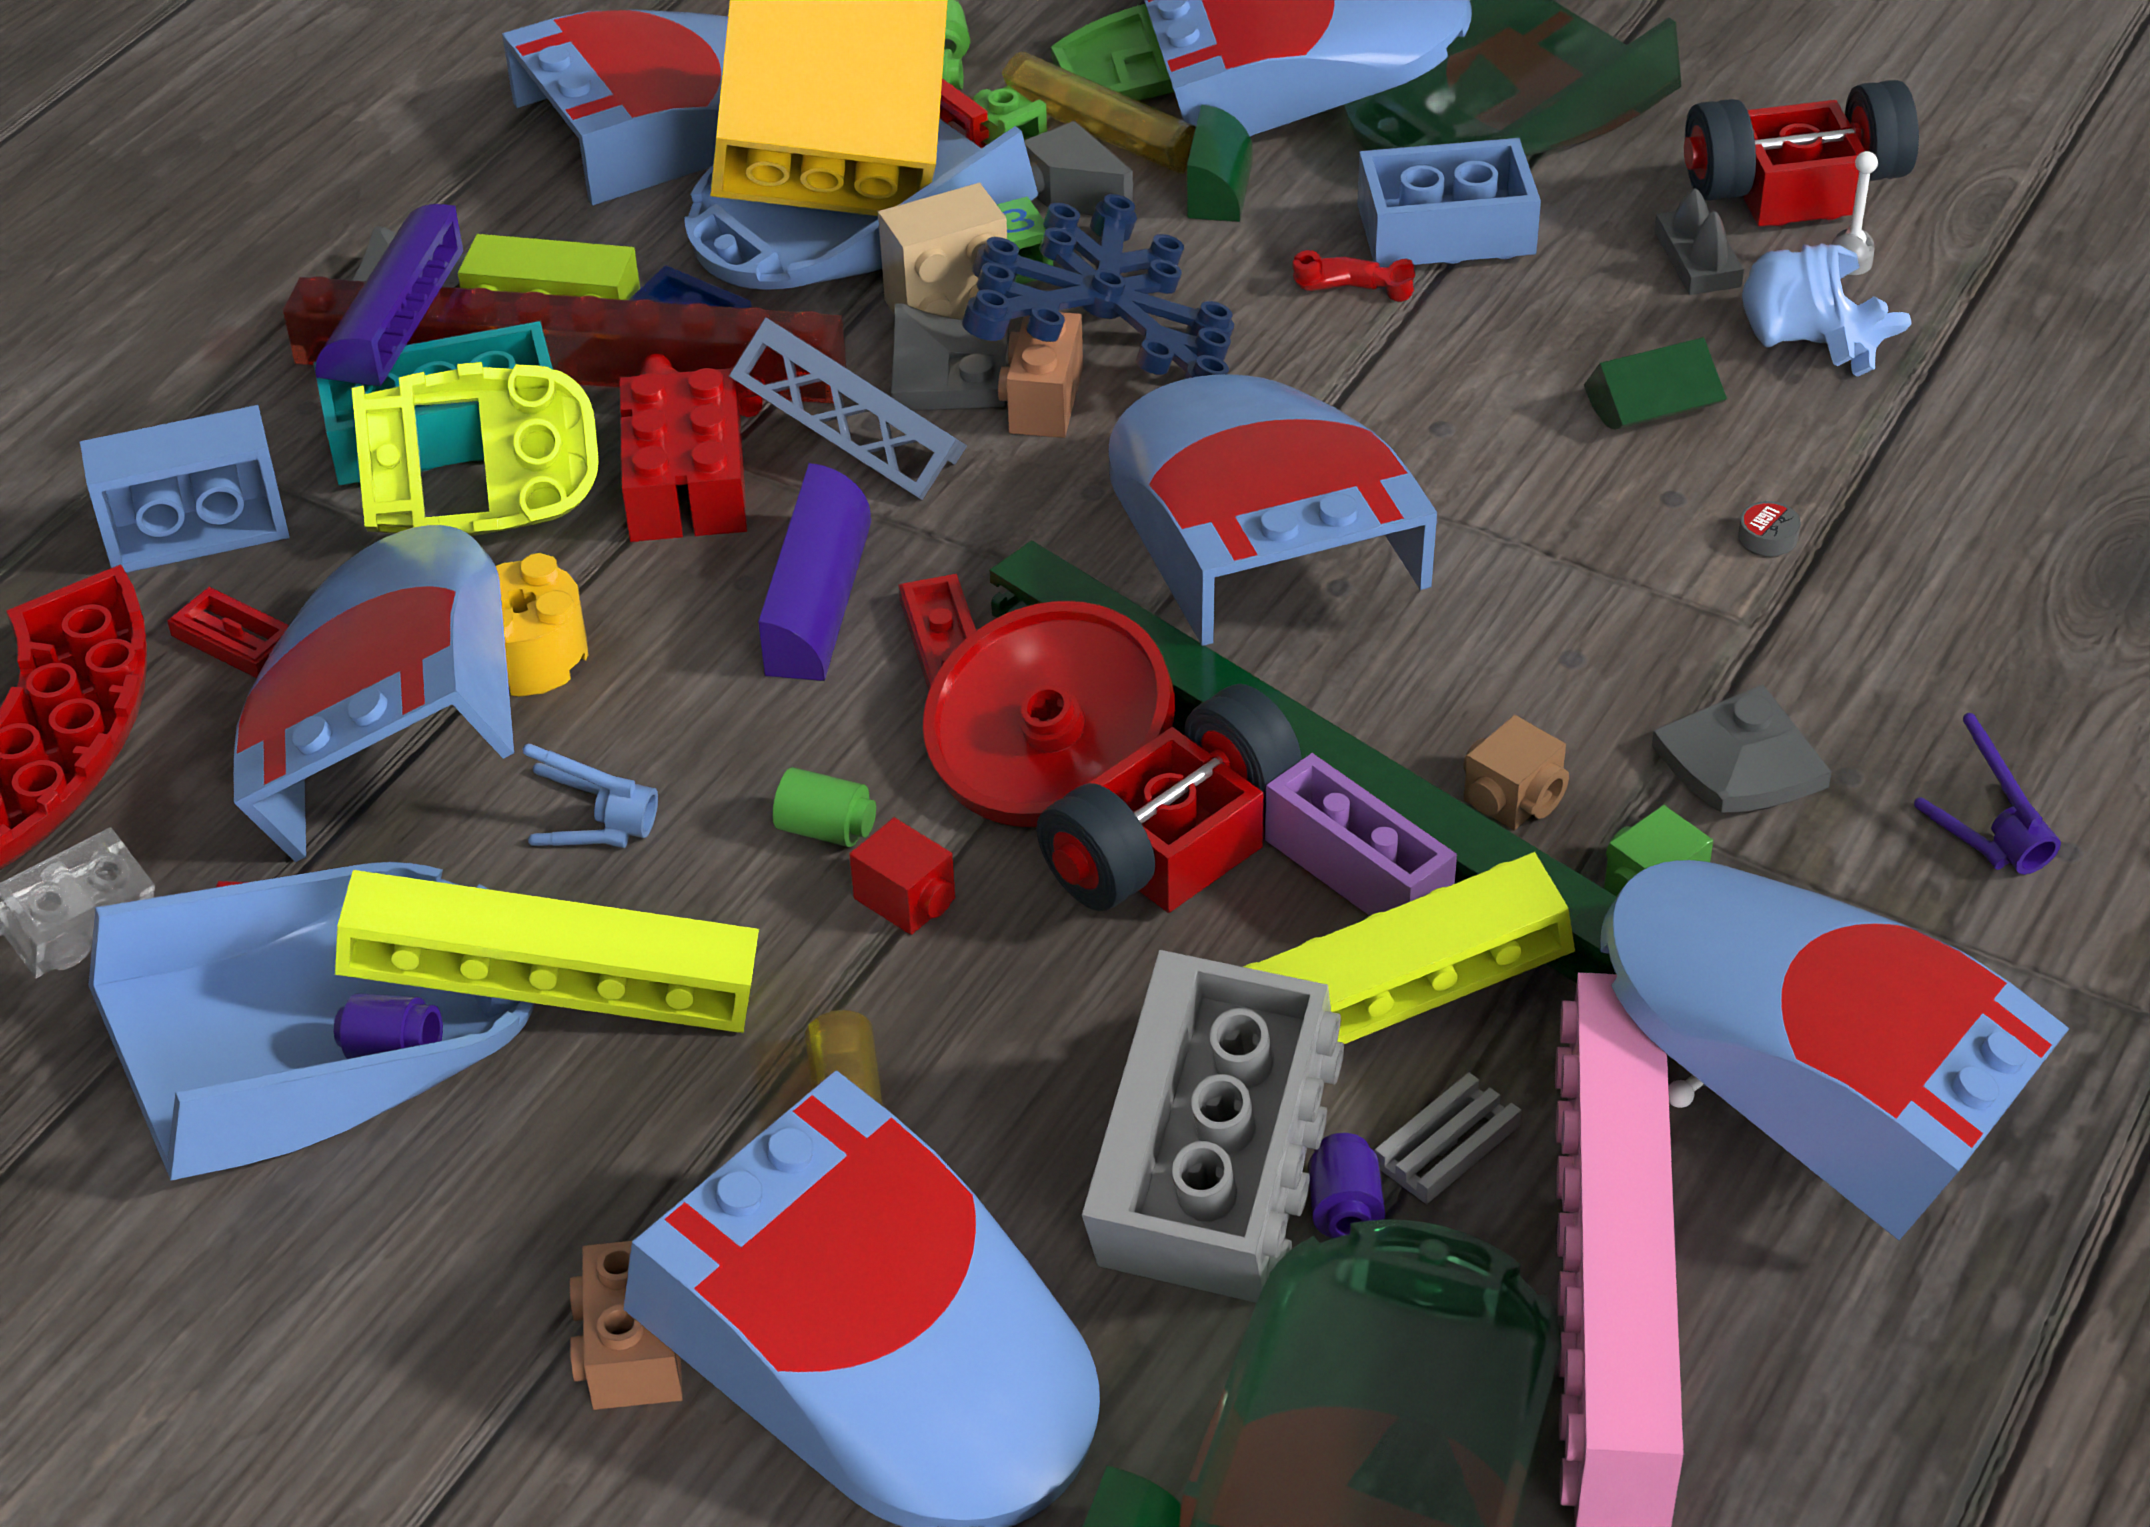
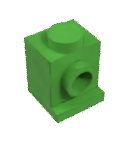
M1009 85L994 91L989 89L981 90L972 99L988 111V120L981 123L989 129V138L982 140L987 145L1014 126L1022 131L1024 140L1047 132L1046 103L1040 99L1031 102Z

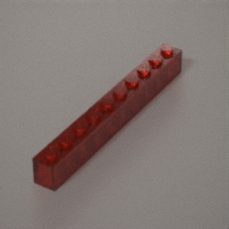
M321 276L311 278L299 277L283 309L295 364L314 365L313 362H316L318 355L366 281L336 280ZM441 287L406 344L411 345L540 321L553 370L567 374L579 385L620 388V378L639 376L642 361L651 354L664 355L671 362L672 368L680 373L697 371L704 368L715 370L734 368L766 317L847 369L842 315L820 314L814 311H774L758 307L746 309L717 307L702 303L691 305L661 303L646 299L633 301L604 299L596 296L548 295L541 292L492 291L486 288L463 289ZM766 346L749 375L760 377L765 381V385L788 380L783 355ZM795 364L797 377L811 374ZM823 381L799 386L802 401L834 403L831 387ZM790 389L776 392L787 400H792ZM746 395L744 397H754L756 395Z

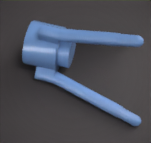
M533 744L524 745L522 750L526 756L543 762L536 763L533 766V772L536 775L597 795L594 817L597 822L605 823V829L534 833L528 837V843L531 846L607 844L625 848L629 835L646 838L649 835L658 807V791L656 788L635 784L634 780L612 776Z

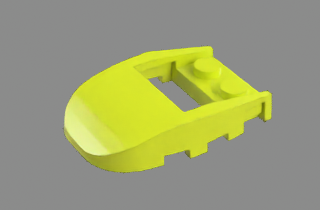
M482 362L457 364L458 369L429 375L421 372L399 377V387L365 394L364 386L352 388L366 530L369 532L398 533L420 526L444 525L460 529L470 536H476L547 522L568 514L586 497L594 484L598 471L599 460L594 412L585 391L567 374L558 370H552L549 367L515 364L513 369L483 367ZM478 401L489 512L426 517L414 405Z

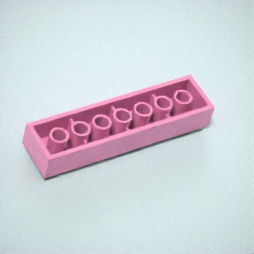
M1578 973L1575 1001H1562L1560 1042L1570 1043V1047H1557L1555 1063V1088L1561 1089V1098H1568V1101L1557 1102L1556 1143H1561L1562 1154H1569V1156H1558L1556 1196L1557 1199H1562L1563 1212H1570L1559 1213L1557 1227V1256L1563 1257L1564 1270L1559 1272L1558 1316H1564V1332H1560L1558 1374L1559 1377H1565V1394H1561L1559 1439L1565 1441L1566 1458L1561 1460L1560 1505L1574 1506V1527H1671L1683 1460V1432L1667 1054L1637 1026L1618 1000L1611 986L1617 978L1616 974Z

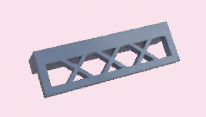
M766 317L729 377L922 500L946 462L949 461L956 465L967 447L966 444ZM766 346L783 355L788 380L764 385L749 375ZM795 364L811 374L797 377ZM823 381L831 387L835 410L811 415L804 410L799 386ZM790 389L792 402L776 392ZM842 394L858 403V405L845 408ZM870 411L879 418L883 441L859 446L851 441L847 416ZM837 419L840 433L823 422ZM889 424L906 435L892 438ZM919 442L934 452L916 482L899 471L894 447ZM885 449L888 464L871 452Z

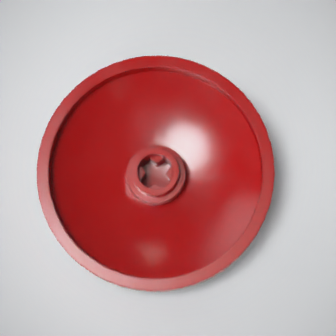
M1053 601L1039 603L1014 610L990 621L967 637L951 653L935 676L925 702L923 714L924 742L928 756L941 782L959 803L981 817L1011 826L1037 827L1039 816L1048 806L1062 799L1075 788L1089 783L1171 728L1175 713V694L1170 674L1159 648L1149 634L1136 622L1113 609L1087 602Z

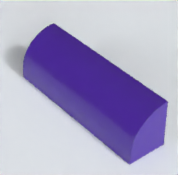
M429 204L415 209L406 217L318 355L315 366L316 378L381 387L463 253L459 223L454 205Z
M808 464L758 621L765 676L825 681L870 529V506L862 490L847 476L826 466Z

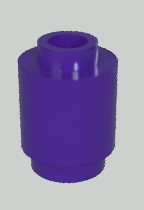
M356 993L348 999L345 1006L338 1010L334 1020L333 1032L336 1044L342 1048L346 1059L440 1042L443 1036V1021L438 1007L426 1005L420 997Z
M1336 1133L1323 1138L1319 1149H1314L1313 1155L1308 1162L1314 1225L1322 1234L1330 1238L1342 1241L1359 1240L1376 1231L1385 1218L1378 1157L1369 1147L1366 1140L1358 1135Z

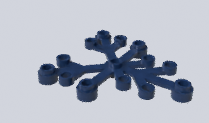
M1108 194L1104 197L1103 201L1096 204L1090 222L1092 231L1101 237L1100 245L1077 226L1080 213L1075 208L1064 203H1052L1049 205L1043 223L1046 230L1039 250L1045 257L1056 261L1064 269L1019 256L1018 246L1008 239L1002 237L988 238L986 244L978 248L972 267L974 275L978 278L976 286L979 291L967 303L962 326L968 333L977 338L998 341L1005 337L1011 319L1030 316L1026 327L1027 332L1038 340L1054 342L1059 339L1065 322V318L1059 310L1081 306L1090 314L1100 318L1115 319L1122 317L1144 336V341L1136 358V363L1141 369L1151 374L1163 375L1168 372L1173 361L1186 372L1183 379L1198 376L1228 374L1229 367L1224 360L1231 344L1230 337L1234 329V322L1232 321L1233 314L1231 310L1218 302L1205 301L1201 304L1200 308L1194 309L1148 295L1156 292L1171 294L1176 291L1182 275L1178 264L1184 250V245L1172 236L1158 234L1153 237L1150 248L1122 253L1123 243L1131 238L1137 220V215L1134 212L1135 205L1124 196ZM1074 249L1077 250V251H1078L1081 255H1083L1088 261H1090L1094 266H1096V267H1097V270H1095L1093 267H1091V266H1090L1087 262H1085L1080 256H1078L1073 250H1074ZM1148 269L1147 274L1130 277L1120 275L1121 273ZM1017 274L1062 287V289L1043 291L1016 283L1015 280ZM1147 313L1187 325L1186 331L1183 333L1163 327Z

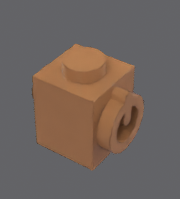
M1514 714L1488 738L1478 739L1468 750L1463 763V769L1466 772L1464 801L1474 806L1480 813L1491 816L1514 831L1532 815L1538 819L1545 818L1557 807L1568 786L1569 772L1564 769L1566 743Z

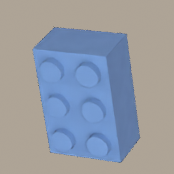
M1519 138L1359 151L1357 205L1373 262H1378L1380 267H1389L1393 262L1400 259L1412 260L1414 265L1442 262L1454 264L1465 260L1510 259L1515 256L1536 254L1541 200Z
M258 405L80 441L86 483L111 568L121 564L127 573L290 538Z

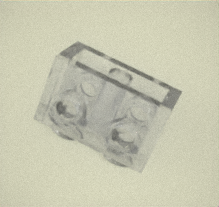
M110 827L1 882L0 931L35 978L55 968L57 970H66L81 962L92 949L95 907L154 898L155 885Z

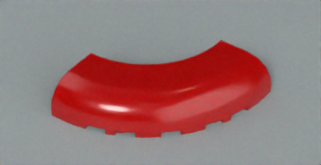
M121 564L6 610L18 647L17 662L20 668V676L17 687L10 688L0 707V870L46 839L81 806L98 786L122 750L136 721L145 690L147 644L144 618L137 595Z

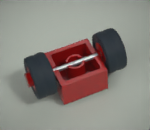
M1899 80L1862 83L1854 86L1847 98L1845 114L1837 100L1747 110L1745 105L1737 99L1701 102L1693 105L1687 115L1684 141L1685 164L1692 188L1697 189L1702 194L1704 200L1710 201L1743 196L1758 226H1782L1791 222L1816 219L1832 220L1840 216L1853 214L1859 176L1855 160L1860 153L1865 151L1872 152L1878 160L1876 169L1870 173L1869 181L1882 180L1884 178H1901L1912 172L1917 160L1919 147L1917 111L1909 88L1904 82Z
M1244 684L1228 686L1215 694L1211 699L1197 706L1189 714L1185 723V735L1173 727L1169 728L1089 783L1075 788L1062 799L1048 806L1041 813L1037 821V838L1045 861L1065 890L1090 909L1096 911L1109 910L1123 902L1129 895L1140 891L1167 913H1170L1263 847V803L1266 802V785L1302 760L1297 737L1282 711L1265 694Z

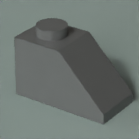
M1072 121L1024 140L1039 195L1037 198L1045 206L1049 207L1052 203H1064L1075 208L1080 214L1093 215L1096 204L1103 201L1104 197L1108 194L1121 195L1133 202V171L1077 122Z

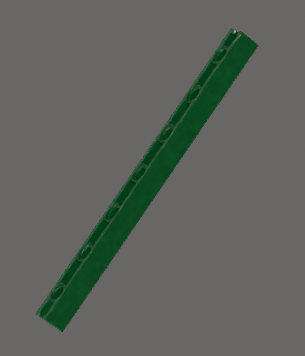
M1029 541L989 570L990 583L996 587L1001 585L1008 590L1004 594L998 592L991 600L992 615L996 618L1034 604L1053 601H1077L1113 609L1136 622L1153 639L1164 658L1175 694V713L1172 727L1185 735V723L1189 714L1197 706L1211 699L1222 689L1235 684H1244L1265 694L1276 704L1290 723L1297 737L1302 759L1311 753L1315 754L1457 854L1455 884L1486 872L1500 863L1511 862L1535 852L1569 908L1575 952L1545 964L1577 983L1578 973L1616 974L1610 954L1601 952L1600 943L1603 921L1610 906L1616 899L1615 895L1205 645L1201 646L1197 640L1036 542Z

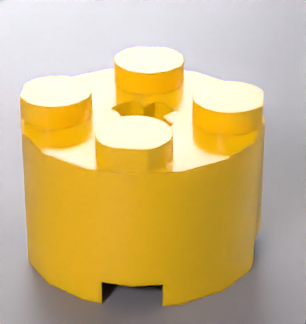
M542 553L531 554L522 561L497 565L501 589L508 684L511 696L521 697L543 694L565 685L571 680L569 670L579 663L581 658L586 661L588 657L587 637L578 585L568 572L558 568L554 557Z

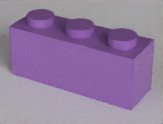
M1311 753L1266 785L1265 840L1369 916L1379 912H1386L1426 896L1435 889L1455 884L1457 859L1455 852L1315 754Z

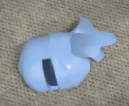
M1821 243L1809 246L1808 244H1803L1802 251L1794 253L1789 250L1768 251L1752 265L1742 292L1743 307L1755 336L1765 347H1771L1782 341L1804 339L1811 342L1827 343L1833 364L1840 366L1851 360L1852 373L1857 377L1875 369V352L1878 345L1885 338L1906 331L1911 325L1909 313H1887V304L1875 296L1860 305L1855 304L1844 296L1840 279L1857 270L1859 263L1855 252L1840 245H1825Z

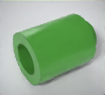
M795 767L789 768L784 773L778 785L773 804V823L776 829L846 847L854 846L860 837L866 838L872 830L876 817V802L869 799V790L866 785Z

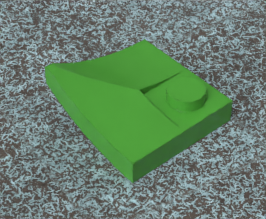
M1146 4L1128 8L1096 20L1051 46L1053 63L1062 79L1075 116L1174 92Z

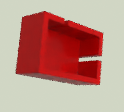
M704 368L692 372L669 374L646 373L634 377L620 378L622 492L630 542L683 538L677 485L688 484L695 536L747 532L741 418L736 380L729 377L734 368L716 370Z

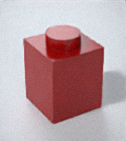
M895 817L849 853L854 899L910 935H913L930 919L941 916L956 898L952 852Z

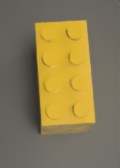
M730 0L710 196L878 216V211L898 206L932 183L937 156L948 0Z

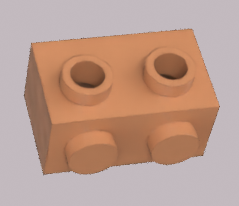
M1060 312L1064 316L1065 322L1059 339L1054 342L1038 340L1027 332L1026 327L1030 316L1023 318L1020 332H1011L1008 345V363L1010 367H1001L998 382L999 400L1008 402L1009 433L1066 437L1083 370L1082 314Z
M632 1241L582 1246L583 1276L570 1277V1299L573 1320H583V1335L573 1336L570 1340L572 1373L575 1382L587 1380L593 1410L683 1401L681 1357L623 1310Z

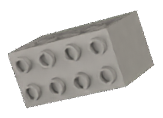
M1159 950L1082 1212V1218L1099 1267L1266 1305L1271 1282L1283 1283L1287 1274L1292 1250V1241L1285 1239L1289 1215L1301 1216L1305 1206L1310 1175L1302 1171L1307 1148L1318 1150L1323 1138L1327 1108L1320 1106L1324 1083L1336 1084L1343 1060L1344 1043L1337 1041L1341 1015L1331 1012L1327 984Z

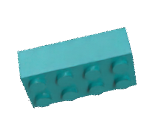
M537 321L406 345L381 387L316 378L338 485L360 482L352 388L364 386L365 394L399 387V377L421 372L429 375L458 369L457 364L482 362L483 367L513 369L515 364L545 366L553 370L541 322ZM478 401L414 405L421 472L435 467L484 460Z

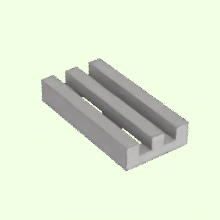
M1468 1072L1375 1149L1374 1152L1378 1157L1379 1169L1427 1205L1520 1126L1522 1110L1513 1103L1503 1107L1500 1104V1094L1492 1088L1482 1092L1479 1089V1079ZM1483 1117L1489 1120L1420 1178L1416 1175L1418 1171L1436 1156H1443L1458 1143V1138Z

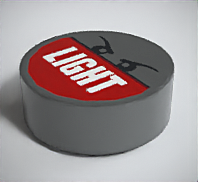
M1772 501L1757 502L1746 507L1741 513L1738 537L1745 548L1763 556L1783 555L1793 550L1797 545L1801 520L1799 515L1787 505Z

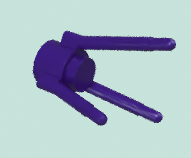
M1970 712L1966 713L1963 716V722L2001 784V788L2012 806L1999 814L1992 823L1991 831L1994 833V840L1990 842L1922 797L1915 799L1914 807L1981 852L1996 870L2011 863L2019 874L2034 873L2046 866L2057 855L2061 847V841L2029 803L1976 716Z

